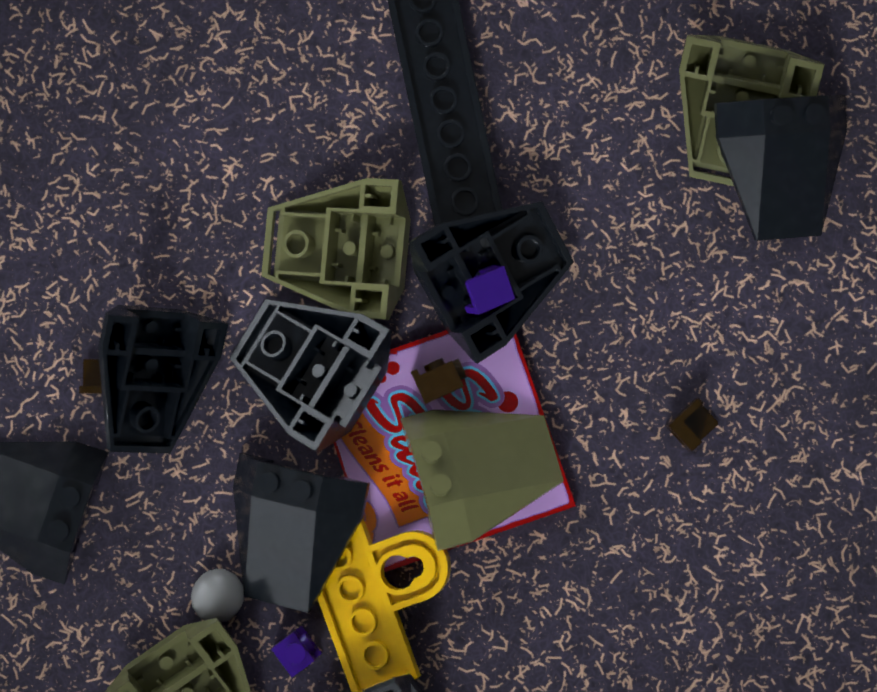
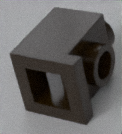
M443 358L425 365L426 373L422 375L419 374L417 369L411 371L425 405L463 388L461 380L467 378L459 359L446 364Z

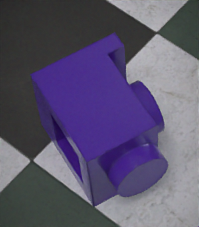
M302 625L271 648L291 678L313 663L322 654Z

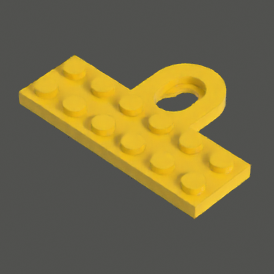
M363 518L318 597L319 605L351 692H362L367 688L401 675L411 674L414 679L421 676L397 610L432 598L444 588L451 572L449 553L447 549L437 551L434 537L428 532L412 530L373 543ZM391 556L418 557L424 565L422 574L414 578L410 586L406 588L394 587L387 581L384 574L385 563Z

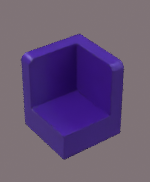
M490 265L479 270L480 275L465 282L472 302L464 306L467 313L479 315L515 299L504 266Z

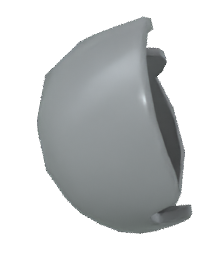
M213 569L203 573L195 582L191 591L192 608L202 620L217 618L220 623L227 622L239 612L244 602L243 584L236 574L225 569Z

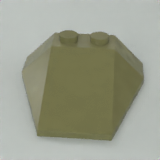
M687 35L679 66L689 177L734 186L731 177L697 171L693 168L695 166L729 173L716 140L714 103L817 96L825 64L776 47L723 36Z
M364 178L268 207L261 276L336 310L363 314L370 319L389 320L405 288L411 219L402 181L399 179ZM276 211H280L273 276L270 275L275 217Z
M434 409L400 418L409 453L412 452L428 508V520L437 551L473 542L564 481L544 415Z
M217 618L180 627L128 663L105 692H251L237 644Z

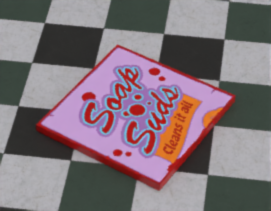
M446 330L390 349L386 375L351 432L334 442L345 477L370 483L363 518L373 543L412 530L425 531L432 534L428 520L427 504L412 452L409 453L400 418L434 409L544 415L516 334L506 346L478 364L466 354ZM443 358L445 364L459 359L467 378L461 380L464 387L425 405L411 371L417 369L419 374L422 375L426 373L424 366ZM550 430L549 434L563 476V483L474 541L576 506ZM455 546V547H452V548H448L447 551H448V550H451V549H454V548H456V547H459V546ZM399 555L391 556L385 563L384 572L419 561L420 559L414 556L408 558Z

